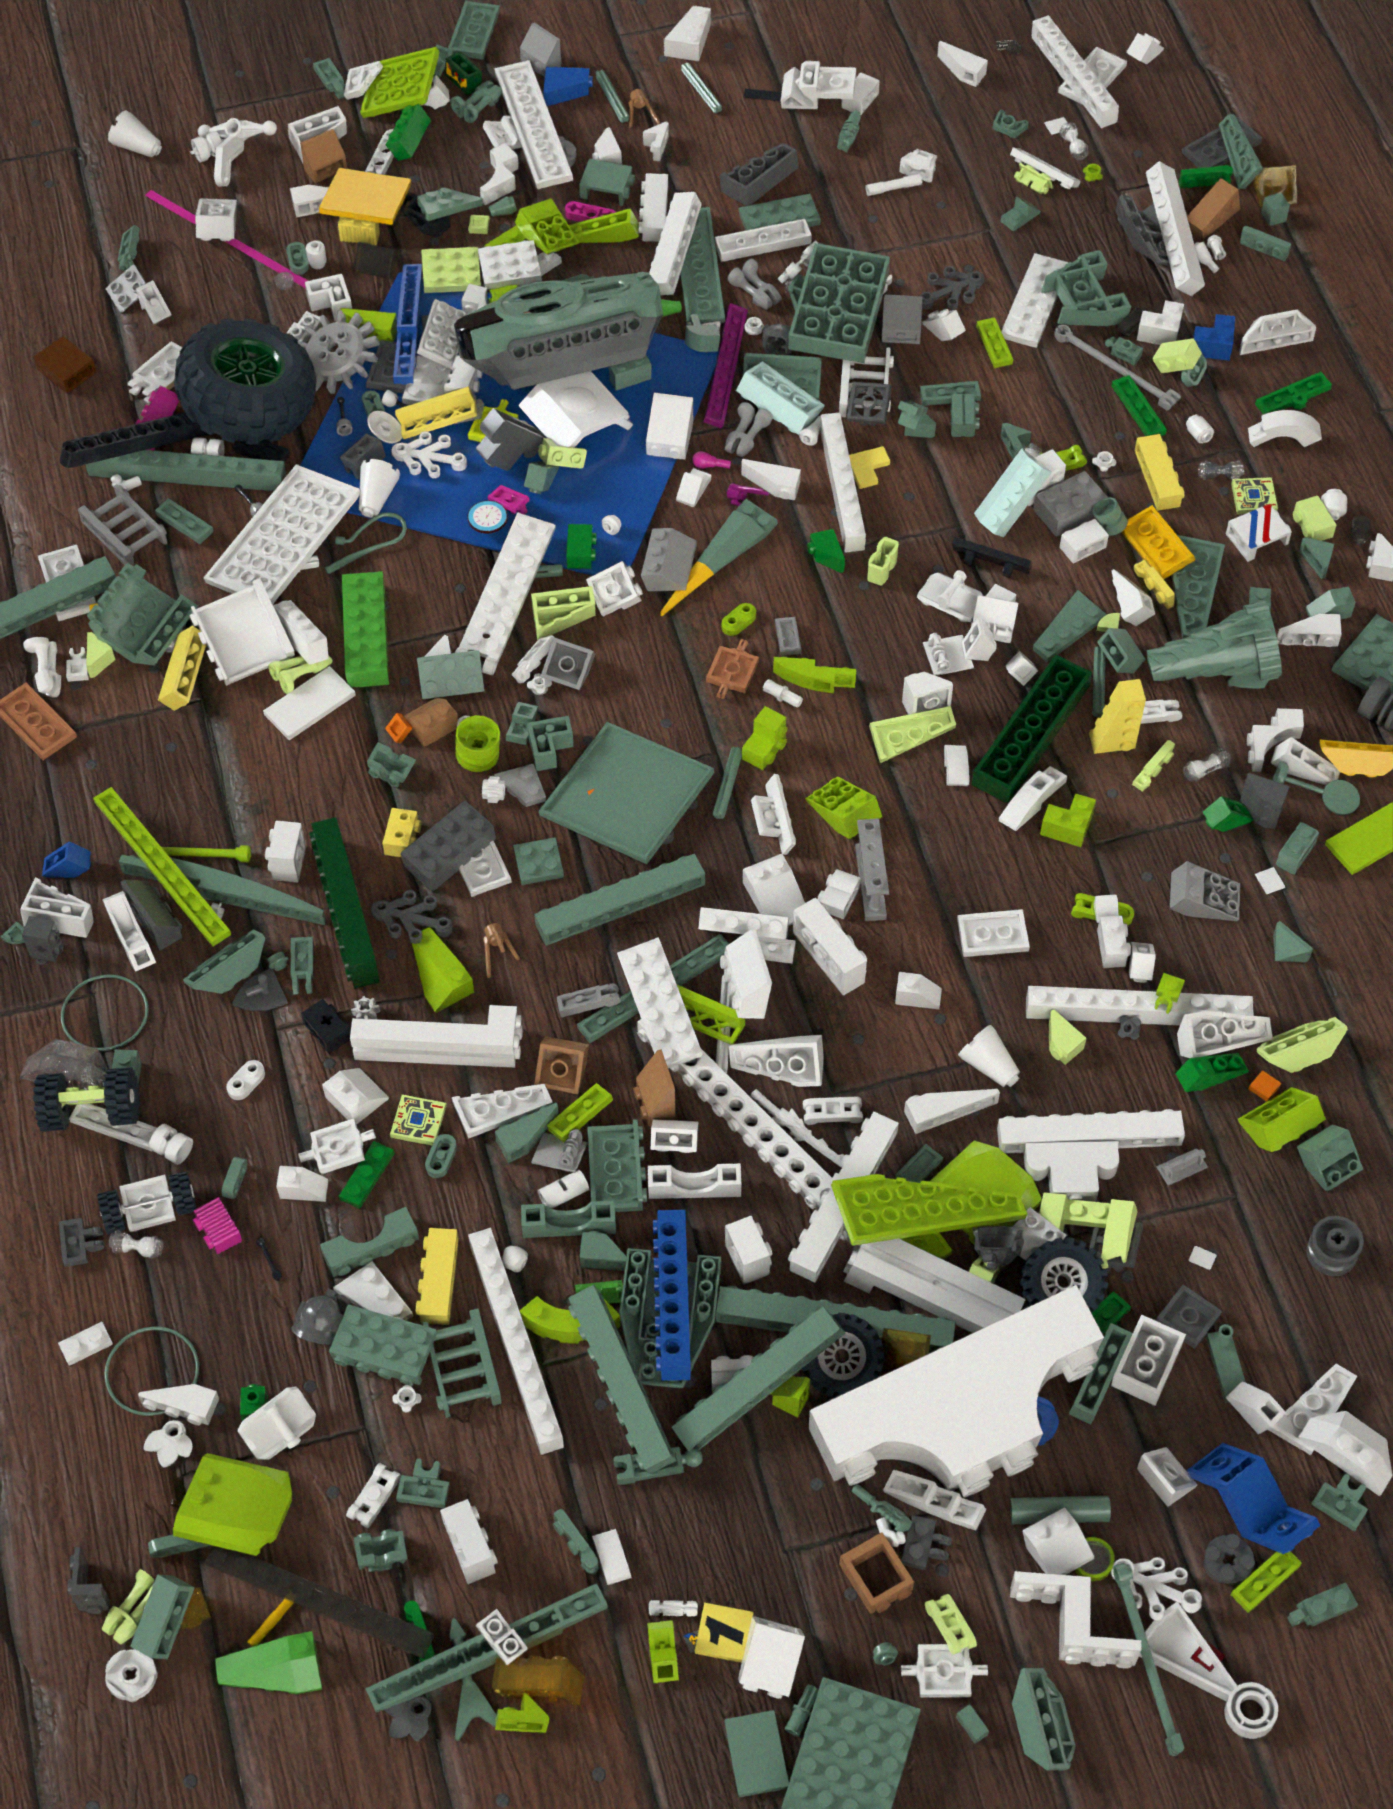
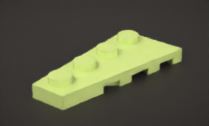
M951 706L871 722L869 727L879 761L882 763L954 729L956 722Z

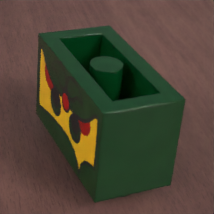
M461 52L446 58L445 76L466 95L475 92V89L482 83V71Z

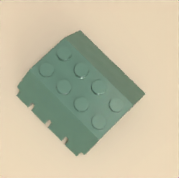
M126 563L119 572L120 577L116 576L108 590L97 601L98 605H94L88 613L87 617L90 620L88 625L98 640L107 643L113 650L131 662L156 665L189 620V615L192 614L191 607L194 606L197 609L198 605L182 594L177 600H174L143 579L146 570L137 564L132 566Z

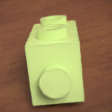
M543 438L538 454L546 465L582 469L587 450L585 448L557 446L550 438Z

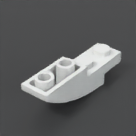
M1051 766L1044 772L1038 771L1010 801L999 817V822L1017 831L1041 810L1042 803L1066 783L1067 775Z

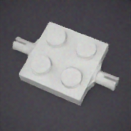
M354 1118L311 1132V1150L299 1153L301 1163L314 1158L321 1174L364 1161L363 1142L376 1138L375 1132L372 1129L360 1133Z
M918 1644V1660L916 1665H901V1676H917L920 1697H971V1680L973 1675L988 1676L987 1664L972 1665L967 1647L961 1649L960 1653L952 1655L947 1644Z

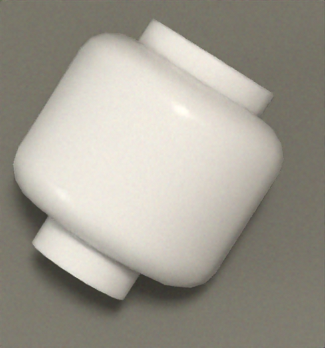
M1330 489L1322 495L1321 501L1333 520H1338L1347 513V496L1343 491Z

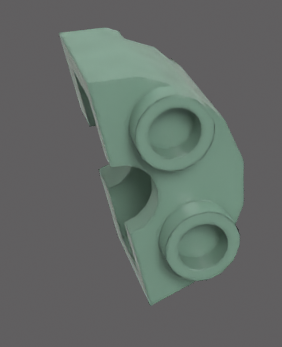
M378 742L367 760L368 773L373 778H381L391 786L398 787L400 783L405 781L416 759L405 754L398 755L390 747Z
M389 1529L381 1532L379 1537H372L370 1533H362L354 1537L360 1570L364 1567H368L369 1572L392 1569V1563L399 1561L404 1563L407 1560L403 1531Z

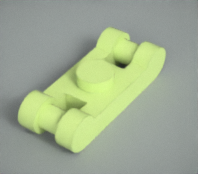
M949 1594L941 1596L940 1600L934 1601L932 1599L925 1602L928 1615L933 1618L952 1655L960 1653L963 1648L971 1649L977 1646L974 1634ZM961 1634L963 1638L957 1640L955 1635Z

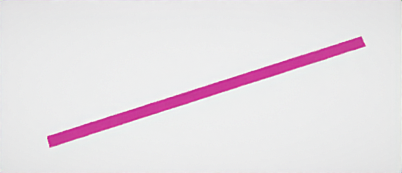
M152 190L145 195L196 225V217L189 211ZM235 238L230 241H224L306 288L305 282L308 280L298 274H294L291 270Z

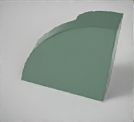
M18 922L14 923L1 935L2 940L10 944L25 943L22 937L25 927Z

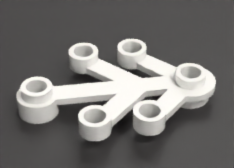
M816 240L804 250L799 262L796 264L792 262L785 269V272L778 278L781 283H784L788 278L792 280L802 270L800 267L802 264L806 267L809 265L814 244L818 243Z
M425 431L420 434L419 439L408 444L397 443L391 450L393 457L398 461H404L413 475L421 472V464L413 461L411 457L418 458L431 478H437L441 474L440 467L433 464L431 460L450 463L455 471H463L467 467V459L462 453H455L453 456L434 453L442 448L450 447L451 440L448 435H441L438 442L424 449L416 450V448L422 445H429L432 442L431 434Z
M1158 1557L1153 1558L1151 1561L1133 1564L1130 1560L1124 1558L1114 1563V1565L1124 1563L1131 1566L1133 1579L1130 1580V1587L1134 1600H1137L1135 1602L1137 1609L1142 1606V1596L1136 1592L1133 1582L1142 1585L1150 1605L1149 1615L1152 1619L1161 1620L1165 1615V1607L1160 1603L1156 1592L1181 1603L1183 1609L1189 1613H1195L1201 1608L1202 1596L1198 1591L1188 1589L1182 1593L1164 1585V1583L1169 1582L1184 1585L1187 1582L1188 1575L1184 1568H1176L1173 1571L1164 1573L1165 1562ZM1112 1568V1569H1111V1575H1112V1577L1115 1579L1114 1573H1113V1568ZM1151 1571L1155 1575L1145 1576L1140 1573Z

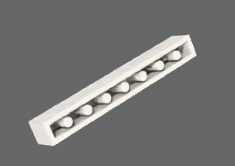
M1159 161L1146 172L1176 289L1192 296L1203 288L1205 283L1175 171Z
M840 413L821 414L820 433L844 551L865 550L866 534Z
M1166 1109L1162 1112L1144 1110L1139 1113L1121 1111L1116 1114L1098 1112L1094 1115L1075 1113L1071 1116L1053 1114L1048 1117L1030 1115L1025 1118L1007 1116L999 1119L997 1127L999 1149L1004 1153H1024L1025 1143L1117 1141L1118 1148L1182 1146L1185 1136L1182 1113L1172 1109Z
M873 1112L870 1119L866 1118L861 1127L863 1132L860 1137L856 1136L854 1138L850 1155L846 1154L840 1166L842 1169L839 1174H834L830 1185L833 1180L874 1175L897 1135L899 1123L876 1112ZM832 1187L829 1192L825 1191L822 1195L820 1209L818 1211L814 1210L809 1220L811 1225L808 1230L804 1229L799 1238L801 1243L797 1249H792L788 1258L791 1272L814 1283L846 1228Z

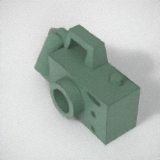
M1111 337L1105 341L1107 347H1112L1111 355L1133 366L1142 356L1143 348L1133 344L1130 340H1125L1121 337L1117 340L1115 337Z

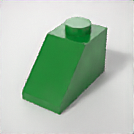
M834 529L811 533L807 548L809 554H813L815 562L840 573L844 572L845 558Z
M1223 796L1203 811L1206 817V824L1211 829L1222 832L1253 821L1244 803Z

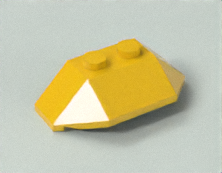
M1320 739L1322 752L1340 773L1348 776L1364 774L1367 777H1377V775L1384 776L1393 769V745Z

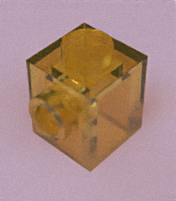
M200 1587L194 1589L181 1623L182 1629L195 1628L202 1623L201 1621L211 1618Z

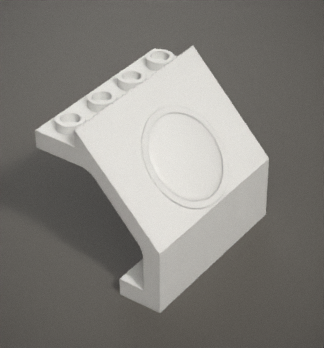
M591 371L539 383L519 404V407L541 432L557 446L575 447L585 436L612 424H618L627 430L633 426L632 422L628 419L630 416L626 409Z

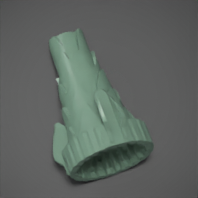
M1266 601L1244 605L1243 610L1231 614L1219 624L1211 625L1198 633L1191 634L1187 638L1167 642L1163 647L1146 650L1148 666L1153 680L1166 681L1185 676L1187 679L1200 676L1213 677L1224 675L1231 676L1227 681L1229 687L1262 689L1269 680L1278 679L1282 674L1281 658L1273 620Z

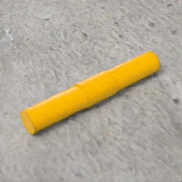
M290 1592L247 1643L251 1647L257 1646L280 1621L298 1597L293 1592Z

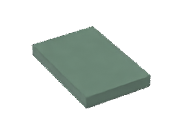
M774 1710L724 1719L738 1797L787 1789L789 1782Z

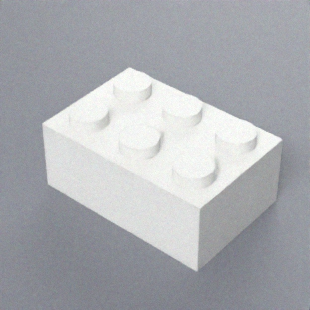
M1141 1315L1114 1374L1111 1386L1156 1406L1186 1334Z

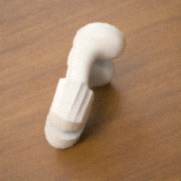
M46 637L29 638L23 644L27 652L36 653L38 657V672L35 674L38 691L49 697L56 698L59 696L61 688V675L56 673L57 644L54 641L49 642Z

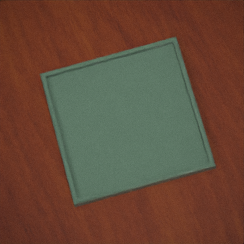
M606 722L540 808L539 816L648 864L712 777L714 768ZM594 789L589 795L587 791Z

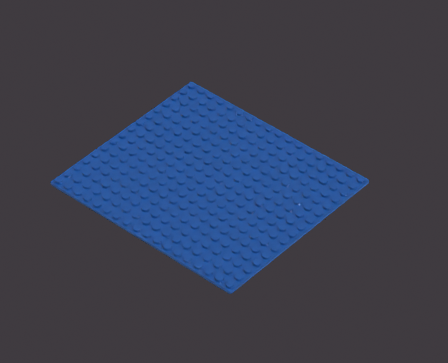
M402 272L398 273L379 312L396 313L397 320ZM422 277L418 347L423 334L421 316L429 315L434 300L443 301L458 310H462L461 300L465 291L424 293ZM465 333L457 356H460V352L468 347ZM654 333L649 348L646 351V356L652 365V379L615 391L609 380V366L592 370L591 372L629 413L630 417L628 419L632 422L633 426L627 430L618 424H612L585 436L575 446V448H585L587 450L584 467L581 469L559 466L549 490L541 491V494L530 492V488L524 487L529 463L543 461L537 453L532 458H526L522 454L508 471L496 466H489L476 451V447L480 442L468 439V432L474 420L429 431L432 442L429 445H422L416 448V450L424 449L438 442L441 435H448L451 440L450 447L442 448L434 453L451 456L455 453H462L466 457L467 467L463 471L453 470L450 463L431 460L433 464L440 467L441 474L437 478H431L425 466L415 457L411 458L413 461L421 464V472L417 475L411 474L406 463L396 460L392 455V447L397 443H387L381 440L386 455L382 461L392 464L393 470L396 471L398 469L400 477L379 514L395 513L404 519L408 529L501 552L517 513L512 514L511 511L505 509L507 516L504 524L490 531L475 528L470 523L468 515L474 505L483 501H489L488 496L502 485L529 496L530 500L525 504L527 509L525 515L555 524V531L541 563L549 565L562 564V568L567 569L568 524H592L593 533H597V544L593 545V549H596V561H592V569L568 570L594 576L620 562H623L627 567H632L677 459L646 455V439L654 393L692 397L694 421L714 374L719 351H696L689 348L685 344V340ZM378 346L368 348L367 352H373L376 355ZM364 361L362 366L369 375L373 362ZM356 372L350 377L353 388L349 389L344 382L339 388L300 466L360 490V480L355 478L353 471L349 474L347 473L340 457L365 434L379 439L368 426V418L363 407L362 395L367 391H375L379 394L382 401L386 391L367 388L366 382L368 377L364 378ZM483 373L482 378L478 379L480 385L479 392H475L476 400L481 399L484 406L490 408H497L502 399L504 401L507 400L509 404L506 407V411L518 414L519 420L526 421L528 424L538 428L519 407V404L537 384L513 390L509 385H499L493 377ZM395 393L398 396V401L402 402L403 394ZM338 397L345 399L343 404L345 419L349 420L352 424L353 431L347 436H341L337 433L336 425L341 419L340 405L337 403ZM397 404L393 407L383 405L385 412L392 415L399 422L395 410L403 407ZM433 420L428 421L426 425L432 423ZM415 425L408 427L407 431L412 430ZM416 435L407 439H403L402 437V439L398 443L408 444L414 440L419 439L420 435ZM359 497L346 512L369 518L362 515V512L359 510ZM608 515H615L621 521V528L615 535L607 533L602 526L603 518ZM382 517L377 520L402 527V523L394 517Z

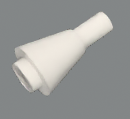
M1195 243L1199 262L1207 265L1213 273H1216L1219 267L1212 260L1205 243Z
M818 416L812 424L800 431L799 437L804 444L812 446L817 443L821 416Z

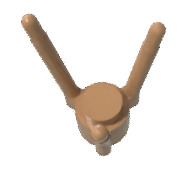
M636 89L630 94L631 101L628 103L630 107L629 127L633 126L634 107L641 109L644 106L647 107L657 125L661 124L648 99H646L643 90Z
M492 923L484 929L486 937L483 938L485 944L488 978L491 977L490 944L492 946H499L501 952L504 953L503 942H505L515 959L520 960L506 932H503L501 925L498 923Z

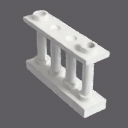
M890 348L886 349V358L866 356L865 363L843 360L839 403L841 417H847L850 401L848 395L851 394L852 383H849V380H853V378L884 380V384H888L889 368H893L894 356H890ZM850 365H885V372L857 371L854 368H850ZM891 400L889 402L888 412H890ZM874 401L863 402L865 407H870L874 403ZM855 405V408H863L862 405ZM875 406L873 409H882V407Z

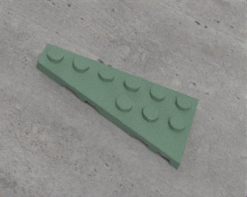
M1177 535L1195 557L1194 562L1171 575L1183 639L1207 627L1225 545Z

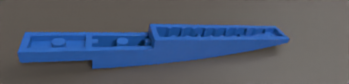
M422 264L403 265L397 320L398 334L393 373L394 384L405 385L414 383L419 342Z

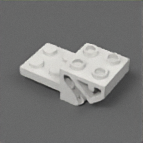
M805 61L801 65V71L794 67L784 74L781 108L818 109L819 98L853 99L856 68L820 67V61Z

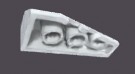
M1209 1010L1185 1014L1177 1033L1180 1056L1187 1058L1204 1057L1273 1040L1270 1018Z
M822 1035L795 1036L729 1045L731 1068L755 1075L761 1074L777 1081H786L798 1087L822 1085L824 1060Z

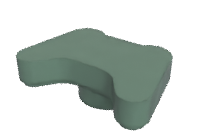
M1000 110L993 122V130L1008 135L1011 138H1017L1028 129L1029 123L1027 120L1016 121L1013 116L1006 115L1004 110Z

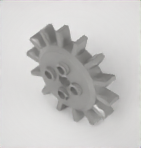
M338 310L336 322L330 323L324 315H321L320 321L323 327L317 332L309 326L304 328L311 338L308 343L298 342V344L306 349L312 361L316 375V391H318L323 381H327V389L331 394H335L337 381L343 380L344 384L351 389L353 384L350 377L356 372L364 378L369 376L362 366L364 361H378L377 356L373 352H367V349L379 346L380 341L376 336L365 338L375 330L370 322H367L358 329L363 320L359 313L356 312L350 322L346 323L345 314L342 310ZM339 346L335 352H330L332 347Z

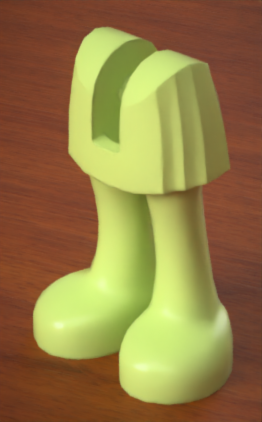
M300 655L285 661H274L268 665L272 678L280 682L284 693L289 694L294 690V680L306 673L313 672L316 674L328 667L333 660L328 655L327 660L309 665Z
M142 1569L136 1573V1583L130 1594L119 1608L115 1606L111 1608L102 1627L106 1634H114V1640L120 1645L134 1636L142 1617L143 1609L150 1596L153 1583L155 1582ZM146 1590H149V1592L141 1601V1603L129 1615V1612L131 1611L137 1600Z

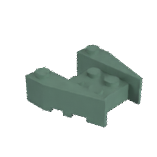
M1100 250L1082 254L1074 262L1070 261L1065 264L1064 268L1059 271L1055 270L1045 277L1041 292L1056 291L1064 306L1061 309L1058 324L1112 326L1127 321L1131 305L1125 294L1120 293L1106 297L1098 280L1103 279L1108 265Z

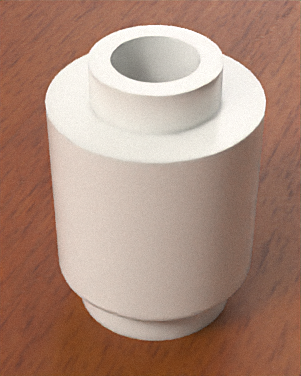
M320 241L309 242L306 245L308 263L313 269H321L327 261L325 246Z
M1193 415L1187 420V430L1198 443H1206L1212 439L1214 429L1202 416Z

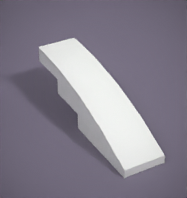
M893 1470L883 1489L886 1494L913 1507L975 1531L986 1511L983 1504L963 1499L959 1493L940 1488L933 1481Z

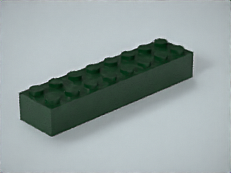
M1055 655L974 769L972 786L1009 804L1089 689L1092 672Z
M337 817L311 823L313 832H309L311 846L316 859L318 873L320 874L322 888L326 896L328 910L330 911L341 959L344 963L347 981H352L354 989L380 983L376 959Z

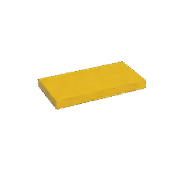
M1153 505L1129 518L1127 527L1121 532L1141 558L1150 567L1153 566L1163 579L1195 561L1194 555Z

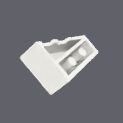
M36 877L20 908L24 927L29 916L55 921L59 933L87 938L94 922L90 904L70 894L65 895L59 892L56 887H49L41 883V880Z

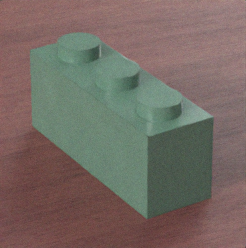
M157 1574L130 1647L153 1659H168L195 1587L175 1576Z

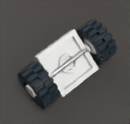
M184 1171L169 1175L171 1192H169L165 1175L119 1186L123 1204L119 1200L116 1189L97 1194L100 1213L107 1234L126 1230L123 1214H126L130 1232L175 1221L172 1201L175 1202L178 1216L194 1212L193 1210L197 1208L188 1172Z

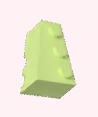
M592 586L531 594L537 641L541 637L551 636L595 616V599Z

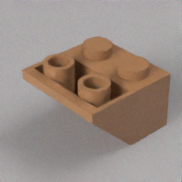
M333 129L300 143L304 170L314 183L336 175L339 168L347 169L346 156Z

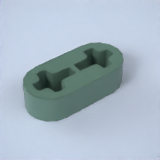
M367 391L362 395L363 407L367 418L374 411L385 412L377 392Z
M236 1156L233 1158L223 1183V1197L236 1198L246 1173L247 1159Z

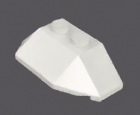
M1298 309L1261 316L1252 323L1242 338L1239 353L1243 355L1313 341L1316 326Z
M1347 1411L1310 1418L1298 1436L1301 1441L1364 1484L1378 1496L1383 1493L1392 1477L1387 1439Z

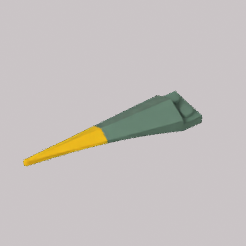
M745 499L731 513L692 567L686 590L674 592L661 610V616H664L693 590L728 563L766 538L776 527L778 520L748 499Z

